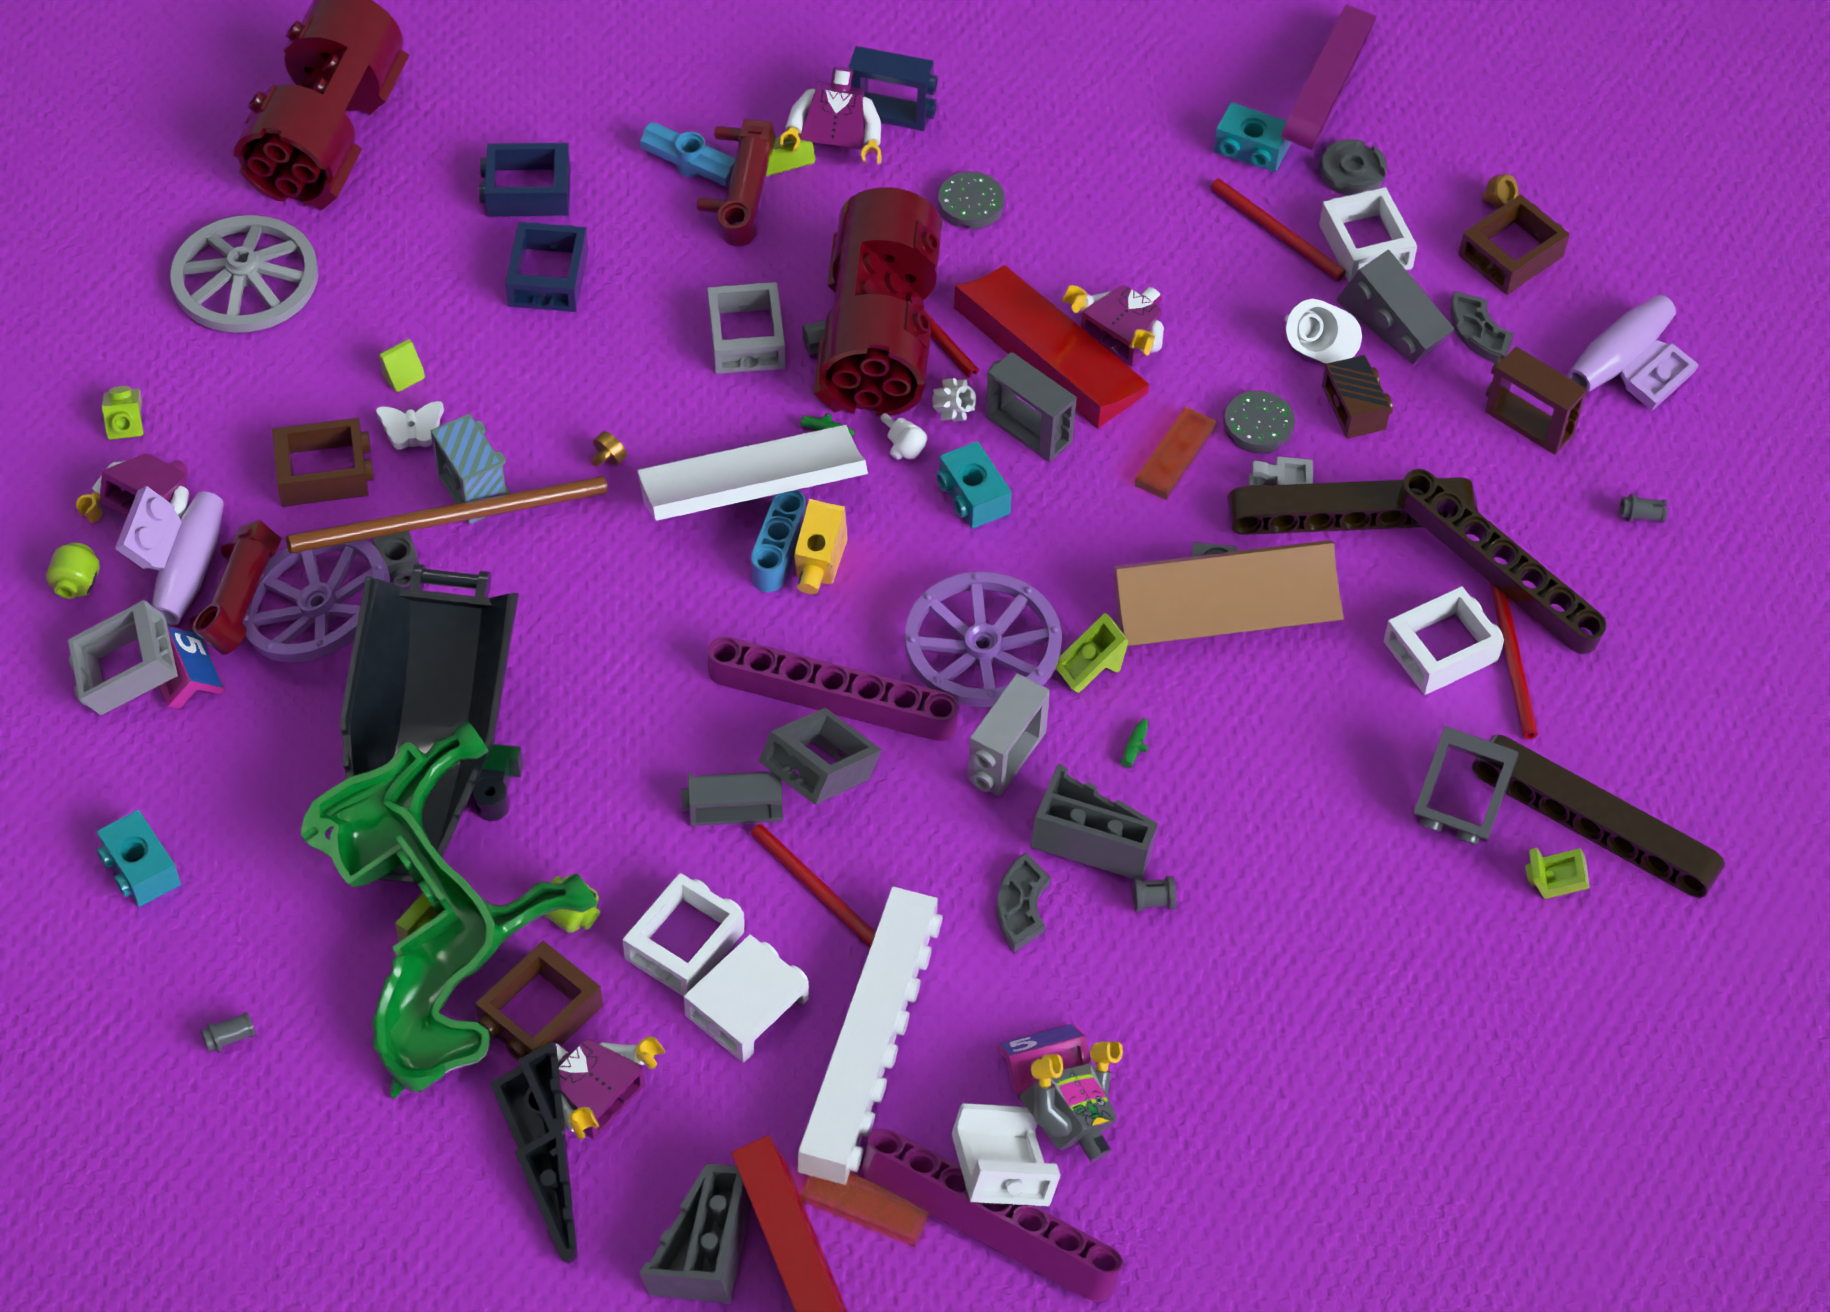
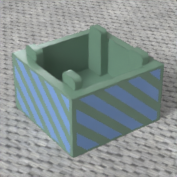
M469 413L430 430L437 476L455 504L510 494L504 479L503 465L506 463L505 457L501 451H494L484 436L486 429L481 421L475 422ZM486 517L476 518V519H471V520H466V521H467L468 524L470 525V524L475 523V522H477V521H479V520H481V519H484V518H486Z

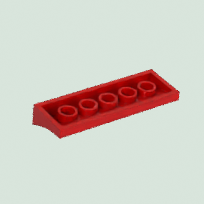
M1005 264L979 279L955 285L954 309L1008 354L1013 352L1076 396V411L1096 428L1099 429L1148 393L1149 383Z
M770 1135L732 1151V1156L795 1312H848L788 1165Z

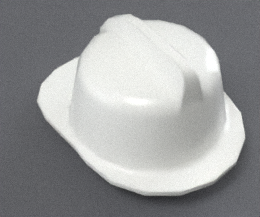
M1316 299L1301 301L1284 319L1287 322L1285 328L1290 345L1298 352L1323 363L1353 358L1360 348L1362 333L1355 317L1324 301Z

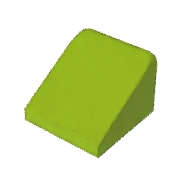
M410 339L379 354L383 378L395 392H400L425 378L424 369Z

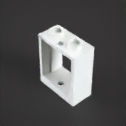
M1386 187L1367 190L1346 197L1333 198L1323 202L1319 226L1340 266L1346 270L1345 276L1348 282L1351 281L1360 268L1388 249L1406 270L1413 268L1417 244ZM1379 215L1392 241L1356 249L1343 223Z
M1459 587L1388 620L1383 642L1422 693L1427 695L1497 662L1504 638L1500 628L1496 624H1492L1482 612L1479 602L1474 597H1470L1463 587ZM1456 614L1478 643L1440 661H1436L1415 632Z
M679 873L623 938L624 958L684 996L720 962L744 933V912L733 900L729 898L722 899L712 893L702 881L698 879L691 880L682 873ZM682 900L721 923L689 963L650 940L651 936Z

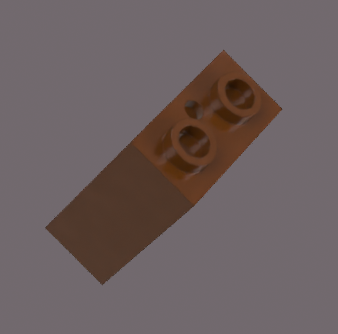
M1520 194L1463 232L1458 256L1504 294L1508 295L1564 257L1570 233L1543 213L1537 205L1531 203ZM1514 223L1518 224L1541 243L1517 261L1490 240Z
M1515 347L1506 357L1500 356L1492 367L1491 374L1494 377L1485 394L1488 397L1485 413L1556 455L1576 432L1587 389L1520 348ZM1511 384L1554 409L1553 415L1550 416L1510 391Z
M359 418L272 428L277 486L282 507L369 496L367 481H374L372 460H365L364 453H371L369 433L368 431L361 432ZM353 446L355 468L301 475L293 474L292 453Z
M543 940L484 994L475 1005L478 1017L477 1022L488 1030L490 1039L498 1038L506 1045L509 1054L518 1061L550 1041L562 1046L603 1007L601 986ZM540 974L572 1001L532 1038L500 1010Z

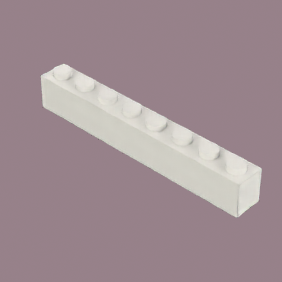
M892 886L798 1151L799 1173L846 1185L850 1170L858 1171L863 1155V1148L859 1147L862 1136L869 1137L875 1119V1113L871 1112L874 1101L879 1103L882 1101L887 1079L882 1078L885 1068L892 1069L898 1052V1045L894 1044L897 1034L904 1035L910 1014L905 1011L908 1001L915 1003L921 983V980L917 979L919 969H927L932 947L928 946L930 937L937 938L941 928L943 916L937 914L938 898Z

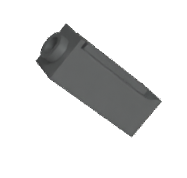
M767 772L699 775L692 778V773H688L689 788H681L682 812L690 811L691 826L783 821L781 778L773 772L769 774Z

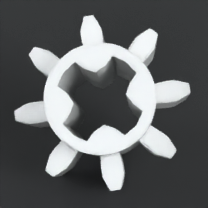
M942 379L943 388L933 390V408L941 414V420L965 421V412L975 410V392L971 387L967 386L966 379Z

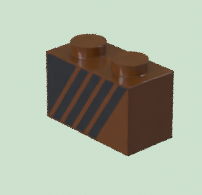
M1366 355L1326 363L1322 388L1346 438L1386 430L1389 415L1393 412L1392 400L1389 394H1384L1380 386L1378 371L1375 367H1371Z

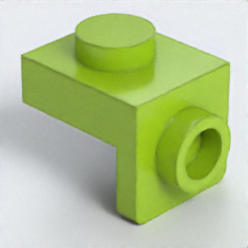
M117 386L111 388L109 392H104L102 411L109 440L143 435L140 388L131 389L129 386Z
M1538 848L1529 849L1531 863L1526 864L1527 878L1531 887L1537 886L1544 899L1590 889L1585 854L1581 848L1545 857L1541 855Z

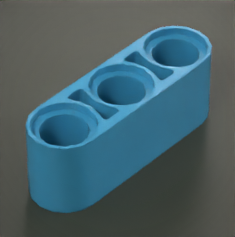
M798 490L774 496L752 551V582L762 592H773L782 587L794 558L806 512V499Z

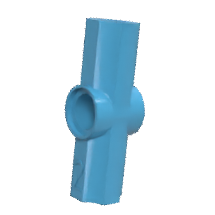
M650 122L646 126L640 140L641 149L676 164V169L683 176L695 177L701 175L723 186H729L735 161L734 157L705 145V139L699 133L685 132L680 134L656 122Z

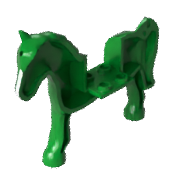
M469 721L459 726L448 737L435 741L426 754L412 743H405L389 763L372 771L349 777L329 789L312 802L304 816L301 828V836L305 842L329 855L342 878L348 885L353 887L363 886L376 881L403 863L416 883L419 882V887L439 914L392 947L396 957H393L391 961L392 970L384 979L376 1005V1012L371 1019L373 1030L371 1043L373 1049L379 1055L382 1065L392 1077L390 1097L393 1099L404 1089L422 1092L443 1077L445 1073L477 1063L486 1056L490 1042L489 1032L478 1022L451 1020L439 1014L450 994L464 978L476 973L507 938L539 917L560 909L584 913L599 904L578 873L571 875L562 883H551L541 880L533 884L529 891L520 898L508 904H492L480 897L468 882L452 869L431 845L424 831L421 818L425 801L431 789L439 778L458 761L479 759L489 752ZM333 829L330 834V840H328L325 833Z

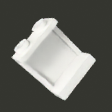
M749 935L684 995L685 1016L744 1063L754 1053V1040L794 1002L798 1001L803 1005L809 999V981L800 968L795 965L789 966L780 959L778 953L767 942L760 943L752 935Z
M961 1104L951 1135L970 1202L1050 1206L1060 1178V1172L1057 1164L1044 1163L1035 1134L1037 1123L1027 1107Z

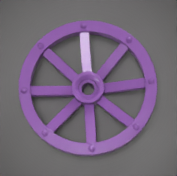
M367 540L292 554L285 548L271 558L266 566L243 621L247 629L246 638L260 654L280 662L310 661L345 647L355 640L361 606L341 603L364 589L366 576L390 583L389 570L380 552ZM343 551L327 584L321 582L315 555L324 552ZM356 554L370 562L371 569L340 588ZM303 560L309 585L301 591L277 578L288 568ZM267 589L298 604V606L257 613ZM336 617L350 618L341 627L328 634V623L332 622ZM298 619L273 640L267 639L258 630L260 625ZM315 623V640L289 644Z
M969 572L955 575L936 583L915 602L908 615L905 627L906 655L917 677L928 688L946 692L952 695L957 700V703L968 706L993 707L1007 688V686L995 687L991 665L993 662L1009 668L1043 686L1053 674L1061 653L1062 632L1060 621L1049 601L1031 585L1015 577L1000 573ZM971 590L974 625L970 628L967 627L941 601L954 594ZM983 590L998 591L1016 597L994 625L986 623ZM1026 605L1036 612L1045 627L1002 638L1003 633ZM931 611L962 640L918 636L924 618ZM1048 641L1047 651L1037 667L1004 652ZM921 650L961 653L964 655L938 673L927 662ZM971 665L980 666L983 689L966 687L952 682L954 678Z

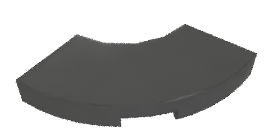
M1454 291L1450 315L1453 327L1460 339L1473 352L1493 363L1502 355L1506 357L1513 333L1499 327L1491 319L1487 311V299Z
M1027 852L1021 855L1007 870L1002 879L997 899L999 928L1007 945L1013 952H1016L1045 932V924L1038 914L1037 903L1040 895L1050 886L1051 878Z

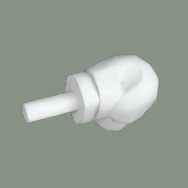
M887 413L881 416V421L890 428L887 437L893 442L889 454L897 460L903 457L907 459L916 458L926 445V433L920 427L904 418H898L895 421Z

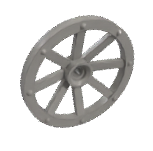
M243 215L218 220L191 235L181 245L173 259L170 279L178 305L191 319L211 329L243 333L259 331L278 325L300 311L309 301L316 288L318 265L311 243L298 229L275 218ZM248 232L243 246L233 248L222 239V237ZM261 233L270 234L286 241L254 252ZM208 244L226 257L191 262L194 256ZM298 251L305 263V269L303 272L264 261ZM221 271L190 296L184 284L185 274ZM265 274L300 284L281 303L261 276ZM230 281L232 283L227 314L217 313L200 305L227 282ZM253 285L270 309L255 314L239 315L244 287Z

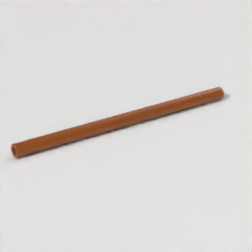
M604 476L297 533L286 536V545L289 553L292 554L607 494V482Z

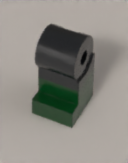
M500 744L492 745L473 788L476 812L482 819L497 821L507 814L509 810L507 790L510 776L521 777L524 764L521 747Z

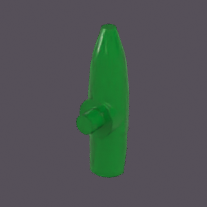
M825 414L821 418L804 415L801 420V427L809 428L813 431L837 427L843 424L834 422L830 414ZM847 427L850 435L854 436L855 431Z
M1143 718L1132 731L1120 760L1121 766L1131 768L1136 756L1141 751L1147 753L1149 746L1143 743L1148 729V719Z

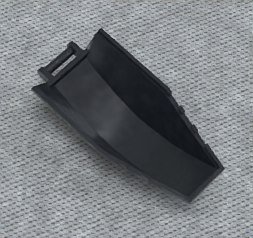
M417 563L413 566L409 589L366 576L340 716L345 780L389 763L405 743H412L426 754L435 741L453 734L459 726L467 721L473 726L490 752L495 740L519 593L488 598L491 586V572L480 571L478 575L426 569L425 564ZM424 584L475 589L476 592L475 596L423 591ZM489 752L479 759L458 761L439 778L425 801L421 816L422 825L431 845L442 858ZM403 863L377 879L416 885L419 883L414 881Z

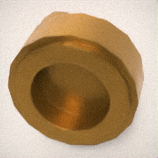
M1509 174L1493 176L1488 181L1487 190L1481 196L1482 201L1490 202L1495 208H1501L1518 196L1519 189L1516 180Z
M602 431L593 439V445L598 452L592 457L591 465L599 466L608 460L613 465L618 466L627 457L624 446L609 432Z

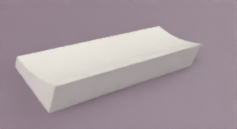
M846 425L637 470L644 505L656 521L868 474L866 460L858 451Z

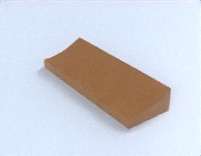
M1331 540L1114 566L1118 627L1129 640L1127 646L1344 620L1336 570L1334 542Z

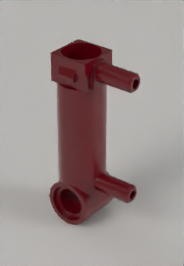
M744 119L741 128L716 126L714 130V137L716 139L739 141L725 200L699 197L696 208L698 211L718 213L722 235L725 241L732 246L747 245L756 235L755 218L776 139L773 124L769 121Z
M261 520L240 526L233 542L222 545L221 553L225 558H229L213 598L199 615L193 616L190 619V626L193 632L222 655L232 652L243 641L247 631L246 626L243 624L244 618L269 559L275 556L282 539Z

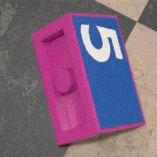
M167 626L178 674L177 677L159 685L168 707L180 709L196 690L222 694L225 688L204 640L195 632Z
M1074 1024L997 1044L998 1052L1007 1061L1012 1090L1016 1094L1024 1093L1039 1080L1032 1075L1031 1066L1035 1060L1042 1059L1044 1055H1060L1063 1061V1070L1091 1063L1086 1036Z

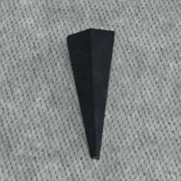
M550 1041L518 1060L520 1066L490 1082V1085L517 1144L518 1150L514 1152L561 1260L569 1264L577 1257L557 1047L555 1042Z

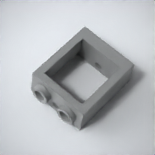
M777 282L708 287V308L715 374L785 369V342ZM770 310L773 336L722 340L719 313Z
M145 600L68 639L71 654L68 660L74 671L77 684L74 687L75 695L82 705L89 706L100 715L178 676L166 618ZM138 639L143 662L103 682L99 659Z
M1018 673L1015 675L970 737L967 780L972 782L975 787L985 792L990 791L1001 797L1046 733L1049 689Z

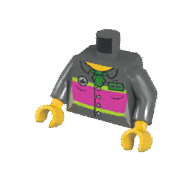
M1104 1041L1093 1044L1090 1049V1056L1097 1063L1096 1068L1089 1063L1063 1070V1061L1060 1055H1044L1042 1059L1035 1060L1031 1066L1032 1075L1039 1080L1020 1095L1021 1100L1034 1116L1036 1123L1042 1127L1057 1148L1062 1150L1080 1145L1091 1163L1102 1159L1112 1151L1102 1133L1116 1122L1117 1117L1108 1096L1112 1074L1111 1071H1108L1109 1063H1118L1121 1060L1123 1049L1120 1042Z

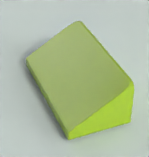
M777 137L772 155L770 156L766 176L815 163L813 142L800 140L797 151L792 153L795 146L794 141L785 139L780 149V137Z

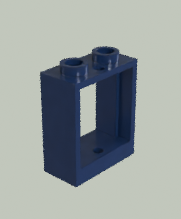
M860 46L855 47L848 68L853 70L851 87L864 89L865 97L872 100L881 123L924 131L928 118L934 119L937 99H932V95L936 93L938 75H933V60ZM868 79L917 88V102L869 93Z
M569 143L487 144V157L480 159L481 178H485V182L479 183L480 203H486L487 216H569L571 170ZM497 170H554V186L496 187Z
M518 222L505 282L508 307L577 312L588 255L586 227ZM525 250L573 253L568 278L522 275L521 270Z

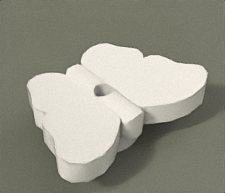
M435 401L423 406L416 413L413 410H407L405 414L391 407H379L376 413L377 418L383 425L384 431L387 433V438L394 448L405 449L407 446L428 447L432 445L430 430L439 427L444 406L442 402Z

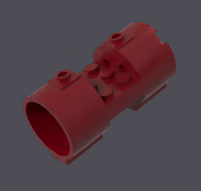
M313 0L302 22L296 20L286 33L289 41L283 50L285 53V66L289 76L296 85L275 86L273 84L264 93L258 91L249 102L248 108L251 112L245 121L247 125L235 145L234 156L238 157L241 164L239 170L241 175L250 185L267 197L284 203L287 198L302 201L303 206L314 205L321 211L338 198L362 151V148L355 144V130L345 111L363 110L371 115L387 101L410 56L402 49L403 36L396 21L385 9L372 0Z
M891 187L868 189L849 198L841 208L838 229L833 237L827 286L835 292L834 306L826 317L824 336L820 339L813 394L835 413L845 410L854 414L856 408L875 410L876 416H882L884 413L893 416L910 410L922 398L926 382L931 335V320L922 312L924 310L923 300L932 293L936 285L942 220L936 208L928 200L913 192Z

